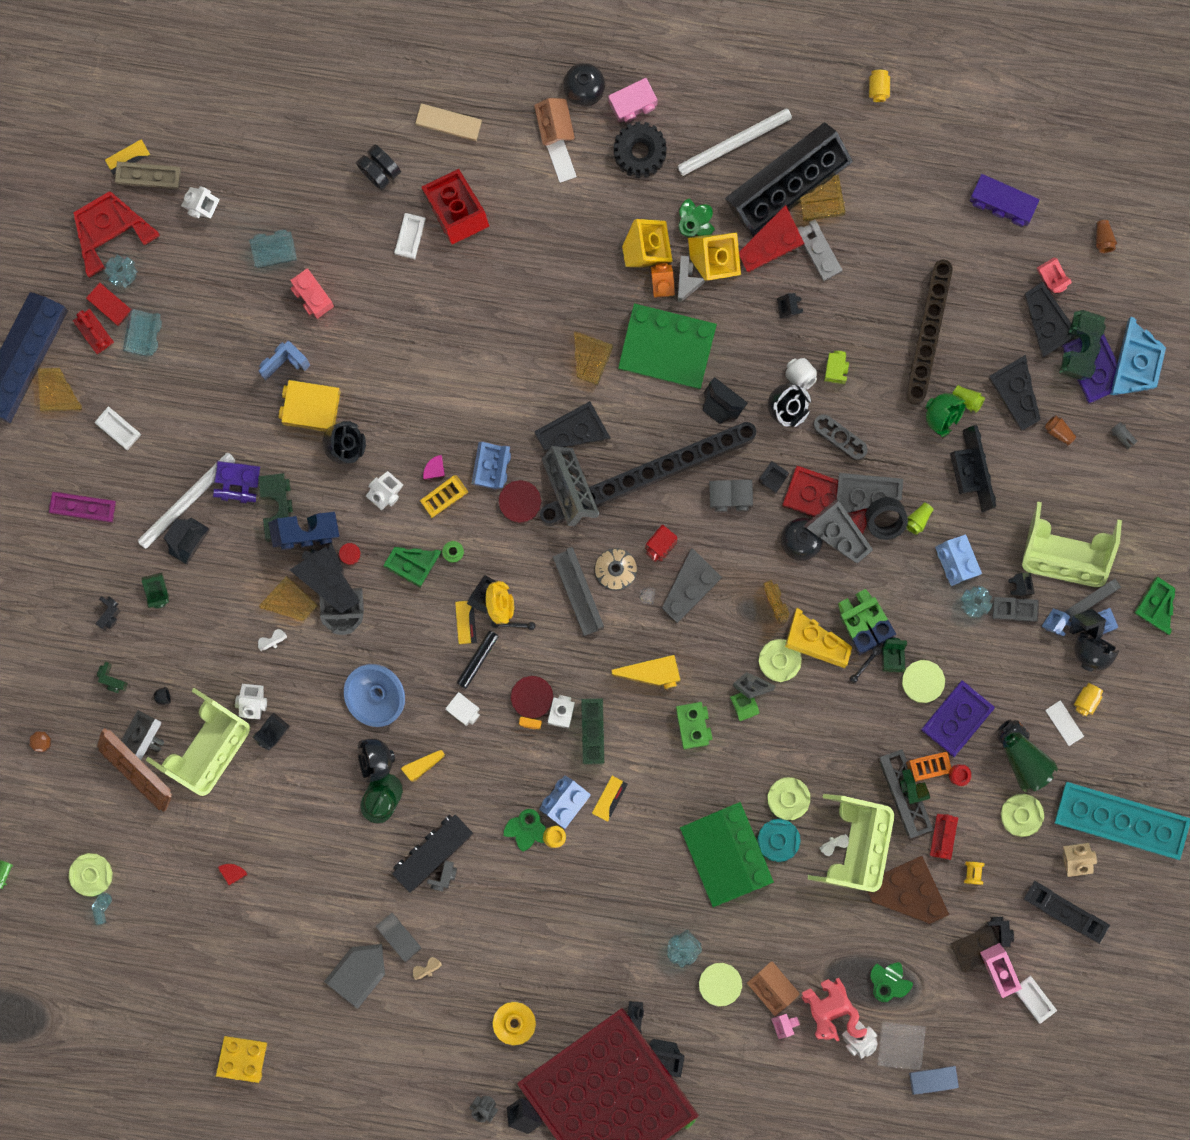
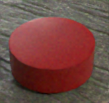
M346 543L340 548L339 557L344 564L354 565L360 560L361 552L357 545Z
M962 764L954 765L949 771L951 783L956 786L967 785L971 780V770L969 767Z

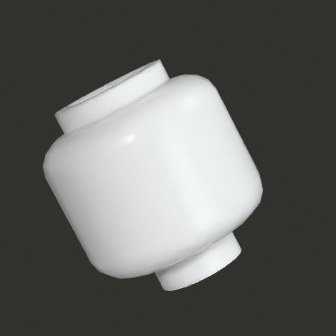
M795 358L787 364L785 376L792 384L807 390L816 382L817 370L807 359L800 358L797 360Z

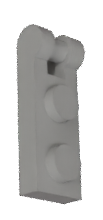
M814 219L809 222V225L805 227L800 226L798 230L805 242L804 247L823 282L841 273L843 270L822 234L817 221ZM813 232L815 238L809 240L807 235Z

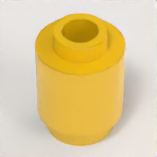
M873 70L871 76H869V97L874 102H885L890 97V76H888V71Z
M1088 683L1086 687H1083L1074 703V706L1077 707L1075 711L1086 717L1088 714L1093 715L1102 699L1103 690Z

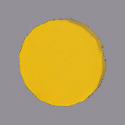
M502 581L492 582L486 590L488 614L496 624L510 622L509 619H512L514 614L513 596L507 591L509 589L508 585Z

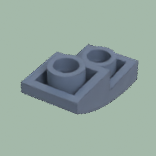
M956 1066L909 1073L912 1095L959 1088Z

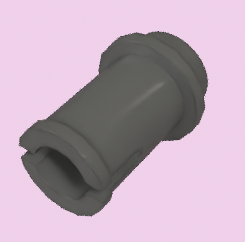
M1119 422L1111 429L1112 435L1116 436L1128 450L1132 446L1126 439L1128 438L1133 445L1137 442V439L1126 429V424L1123 425Z

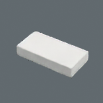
M408 213L404 214L394 252L395 255L416 259L426 218Z
M109 406L94 422L127 451L141 436L135 428Z
M1031 976L1020 983L1022 989L1015 993L1039 1024L1057 1011Z

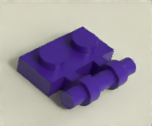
M217 461L214 482L223 484L222 490L213 489V497L221 498L223 501H228V499L239 500L240 503L256 502V494L248 493L249 487H258L260 466ZM230 484L241 486V492L229 491Z

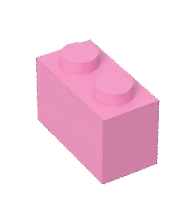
M644 78L609 95L608 102L619 123L623 121L628 123L642 112L647 114L653 111L657 105V98L647 78Z
M1000 943L980 952L995 989L1002 998L1022 989L1009 957Z

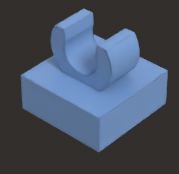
M1053 608L1042 627L1052 633L1065 636L1066 633L1062 629L1065 625L1071 626L1070 616Z
M1110 608L1098 612L1099 615L1106 619L1103 634L1118 628Z

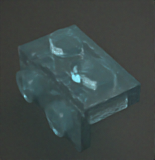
M278 230L274 232V235L269 236L258 234L253 236L254 239L249 240L255 268L297 260L293 235L291 232H287V230Z
M131 309L123 351L144 357L152 356L158 347L156 337L157 332L160 331L162 326L161 314H151Z

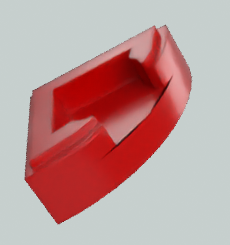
M224 864L218 867L229 886L248 875L243 868L235 864Z

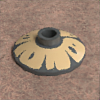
M619 548L603 552L595 564L597 580L602 586L613 591L623 590L630 586L637 574V565L633 556L626 550ZM618 565L620 567V570L618 572H613L612 566Z

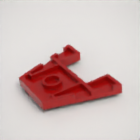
M111 191L73 212L85 270L89 278L105 269L95 251L99 246L132 227L143 245L160 236L157 230L132 211Z

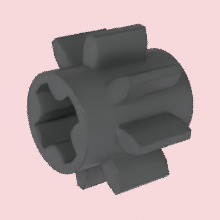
M486 1095L482 1096V1098L477 1096L469 1107L470 1110H473L471 1113L472 1117L481 1123L486 1120L491 1122L498 1112V1109L495 1108L496 1102L494 1099Z

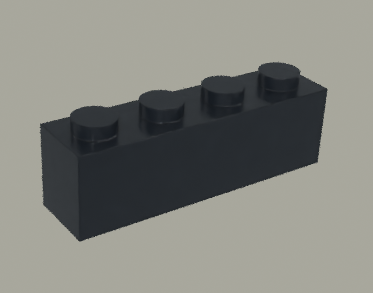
M449 814L441 822L442 827L437 832L433 829L425 837L427 841L421 847L417 844L409 852L411 856L406 861L401 859L393 867L395 871L392 874L409 893H412L474 834L456 814L453 817Z

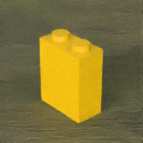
M288 380V386L284 385L282 398H285L284 406L280 407L279 419H282V424L286 426L326 432L336 422L341 391L336 387Z

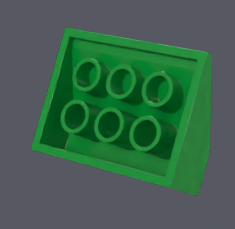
M634 303L618 369L701 389L717 324Z
M741 802L680 827L713 908L774 883Z

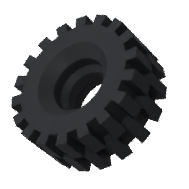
M635 122V125L630 123L627 125V128L620 130V134L615 138L614 157L616 164L620 166L622 172L626 171L628 176L636 175V178H640V176L644 175L646 178L651 173L654 175L657 169H661L667 150L666 140L663 138L662 132L657 131L656 126L653 125L651 127L647 122H644V124ZM636 143H644L648 147V154L645 157L637 158L632 154V147Z

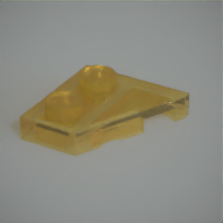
M835 175L826 184H821L812 193H808L800 198L803 221L845 215L839 175Z
M574 332L577 378L598 386L613 345Z
M60 368L38 369L40 412L82 410L80 402H78Z
M286 576L258 607L292 617L293 619L305 621L317 608L318 604Z
M772 580L763 583V588L778 624L787 622L790 614L786 604H783L779 597L781 592L778 585L773 584Z

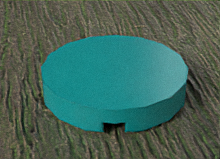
M783 819L771 820L764 824L757 838L762 855L768 860L783 862L792 858L799 850L801 842L800 834L791 822Z

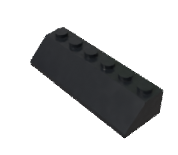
M824 122L728 195L725 200L734 215L750 235L754 237L785 205L790 211L850 165L853 160L837 131Z

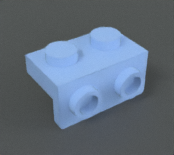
M966 535L945 541L935 547L951 586L982 574Z

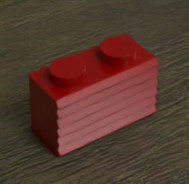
M662 524L646 543V555L654 562L657 560L663 561V558H666L671 548L677 545V536Z

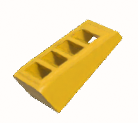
M454 475L422 498L420 502L431 518H433L466 495L468 490L458 476ZM452 483L458 489V494H456V492L451 487ZM445 488L452 496L451 499H449L443 491ZM439 493V495L444 500L445 503L443 505L437 498L436 494ZM432 498L435 504L438 506L436 510L429 502V499Z
M442 750L436 751L404 765L401 770L411 782H414L444 758L445 754Z

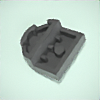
M352 588L360 603L344 613H340L319 595L322 624L330 629L332 633L338 635L350 634L361 624L364 614L363 588Z

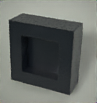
M788 293L777 298L780 319H787L803 313V309H798L797 302L802 301V299L796 296V293Z
M1031 573L1015 574L1014 577L1008 580V583H1016L1017 589L1010 592L1011 595L1028 596L1035 594Z

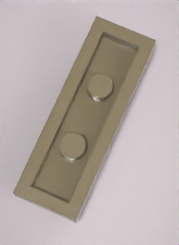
M117 161L115 183L179 189L181 168Z

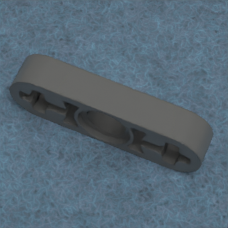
M822 414L815 419L814 430L851 459L861 460L866 456L868 448L865 442L830 416ZM819 420L821 422L827 420V426L831 429L833 425L837 427L833 430L831 437L827 435L830 432L828 429L823 428L821 430L819 428ZM837 432L846 434L847 439L844 443L835 441L834 435ZM850 438L854 440L851 443L853 446L858 447L860 445L862 447V455L860 453L854 455V449L851 446L848 447V450L844 448L849 443Z
M1115 578L1064 611L1070 616L1069 621L1072 620L1073 615L1086 611L1120 589L1121 586Z

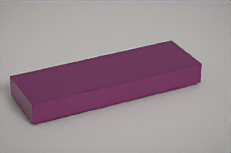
M52 492L49 513L113 523L116 501Z

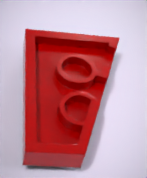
M786 205L739 251V256L748 273L805 244Z

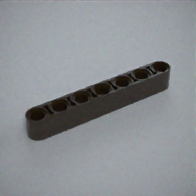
M945 259L937 261L931 272L906 391L907 401L913 405L923 402L929 386L953 271L952 264ZM943 266L947 269L948 273L940 275L937 272V268ZM940 287L943 290V295H935L932 289ZM931 307L937 308L939 315H930L928 309ZM932 328L935 335L932 337L926 336L924 329ZM927 348L930 351V356H921L920 349ZM918 368L924 369L926 376L924 378L918 377L915 370ZM911 390H920L922 397L914 398L911 395Z

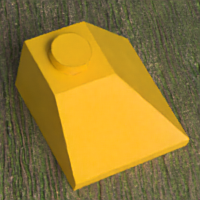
M635 219L622 246L625 266L641 268L654 266L658 263L673 262L666 221Z
M737 233L688 238L690 260L704 280L741 275Z

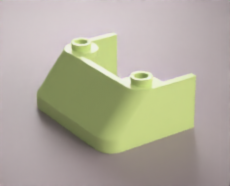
M1037 502L1023 556L1022 566L1024 570L1029 573L1092 587L1105 585L1120 544L1122 520H1117L1113 535L1100 533L1094 536L1092 543L1051 535L1050 523L1040 519L1042 502Z
M193 688L192 692L205 700L199 709V716L206 721L183 757L172 754L165 759L162 765L147 757L146 761L193 792L204 796L212 790L248 736L250 726L247 722Z
M823 794L824 799L841 802L839 808L840 817L844 821L852 823L848 840L849 844L844 865L833 864L828 869L827 877L808 875V880L863 891H877L882 885L894 821L893 810L885 805L846 796Z

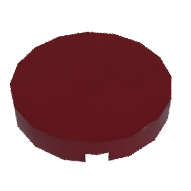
M523 480L512 481L500 492V510L504 517L511 522L524 523L532 520L540 511V493L530 482Z
M523 677L516 682L512 689V706L518 714L525 718H540L552 707L554 698L552 688L541 677Z

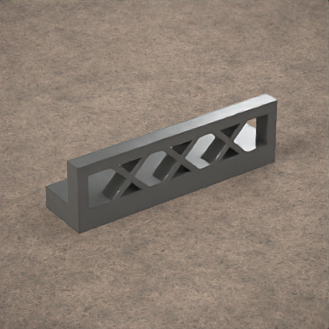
M551 446L542 458V462L567 525L576 526L582 517L597 518L599 511L573 448ZM562 455H568L570 462ZM568 469L576 475L577 479L569 473ZM575 486L582 490L583 495L576 490ZM582 503L588 506L590 510L584 509Z
M570 547L566 549L567 551L553 556L582 633L584 636L604 629V625L574 549Z
M903 749L879 757L878 761L908 839L932 831L933 827L923 801L918 802L915 812L908 809L906 803L907 796H903L898 783L900 775L902 776L903 768L908 770ZM900 755L903 763L900 771L893 769L890 758ZM919 808L921 810L922 815L917 813ZM915 817L923 818L927 828L917 831L913 822Z

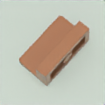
M548 98L534 105L543 145H551L560 140L575 139L566 99Z
M770 962L747 982L774 1016L800 995L773 962Z

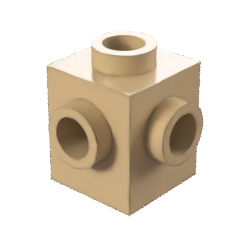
M1089 843L1063 846V862L1068 877L1094 873L1093 865L1097 864L1095 851H1091Z

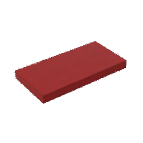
M796 466L782 506L815 517L836 500L838 480ZM867 508L848 512L862 535L867 524L865 518Z

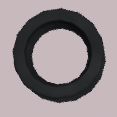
M885 497L872 502L865 514L869 531L878 539H894L904 532L908 524L905 508L895 498ZM890 510L899 514V518L890 526L882 527L874 522L878 514Z

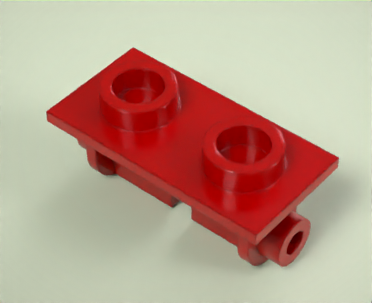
M90 308L85 312L82 310L76 314L77 318L73 320L74 324L97 355L114 343Z
M937 813L930 856L951 860L958 817Z

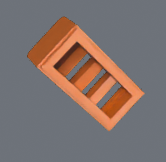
M947 752L906 762L907 769L911 770L915 782L949 774L951 769ZM939 758H943L946 770L941 769ZM931 760H935L937 772H934ZM926 761H927L928 768H929V771H930L929 774H927L926 768H925V765H924V762H926ZM918 763L920 764L922 771V775L920 776L916 765Z

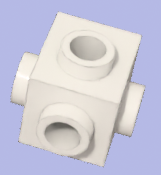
M200 186L199 189L190 187L184 196L181 206L187 209V214L199 219L200 216L211 218L220 199L211 195V191Z
M387 471L379 479L376 477L368 486L370 491L366 497L383 510L387 505H394L399 499L397 494L403 487V484Z
M242 684L240 695L236 696L235 708H239V717L249 719L261 718L262 711H266L267 698H264V686Z
M859 1020L855 1026L857 1030L866 1028ZM869 1026L866 1028L867 1033L860 1038L852 1037L847 1030L842 1034L844 1041L847 1043L846 1048L853 1056L857 1054L862 1059L865 1056H870L876 1050L878 1044L875 1037L877 1035Z

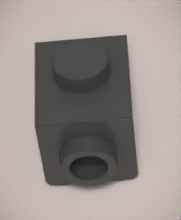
M445 861L440 882L427 880V884H431L430 889L443 891L444 888H449L450 881H455L457 873L454 862Z

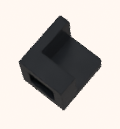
M771 461L758 482L776 494L787 479L789 472Z
M1093 609L1073 615L1069 632L1074 635L1086 631L1093 638L1099 639L1103 636L1106 619Z
M520 1098L506 1108L508 1127L529 1134L542 1125L541 1117L528 1100Z

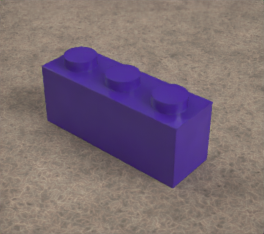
M981 174L969 201L978 209L984 210L986 208L992 211L994 216L999 218L1006 217L1011 219L1013 224L1023 227V225L1028 226L1040 199Z

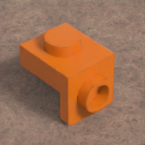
M658 263L652 266L653 296H674L672 265Z

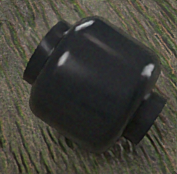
M1007 720L998 728V739L1002 744L1005 737L1012 732H1019L1029 740L1030 733L1018 720Z

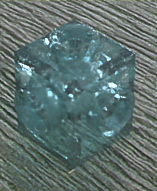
M118 254L115 258H110L105 265V273L108 275L107 280L115 286L120 284L126 288L137 276L136 273L138 271L133 266L135 262L125 255L123 258ZM123 266V270L121 272H117L119 268Z
M973 586L970 591L968 589L965 590L961 598L963 604L960 608L964 609V613L970 617L975 618L977 616L980 618L983 613L987 615L993 605L990 602L992 596L989 595L987 589L981 586L977 588ZM977 597L981 599V604H976L974 602V598Z
M688 929L680 935H674L668 941L667 956L673 964L677 963L681 968L686 964L691 965L698 958L697 955L702 952L701 943Z

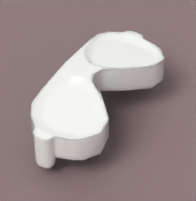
M277 629L274 631L272 638H260L258 648L260 651L266 650L271 646L277 648V643L287 638V635L282 630Z
M846 834L840 835L835 839L831 837L829 842L820 847V850L826 856H830L836 846L848 847L849 838Z

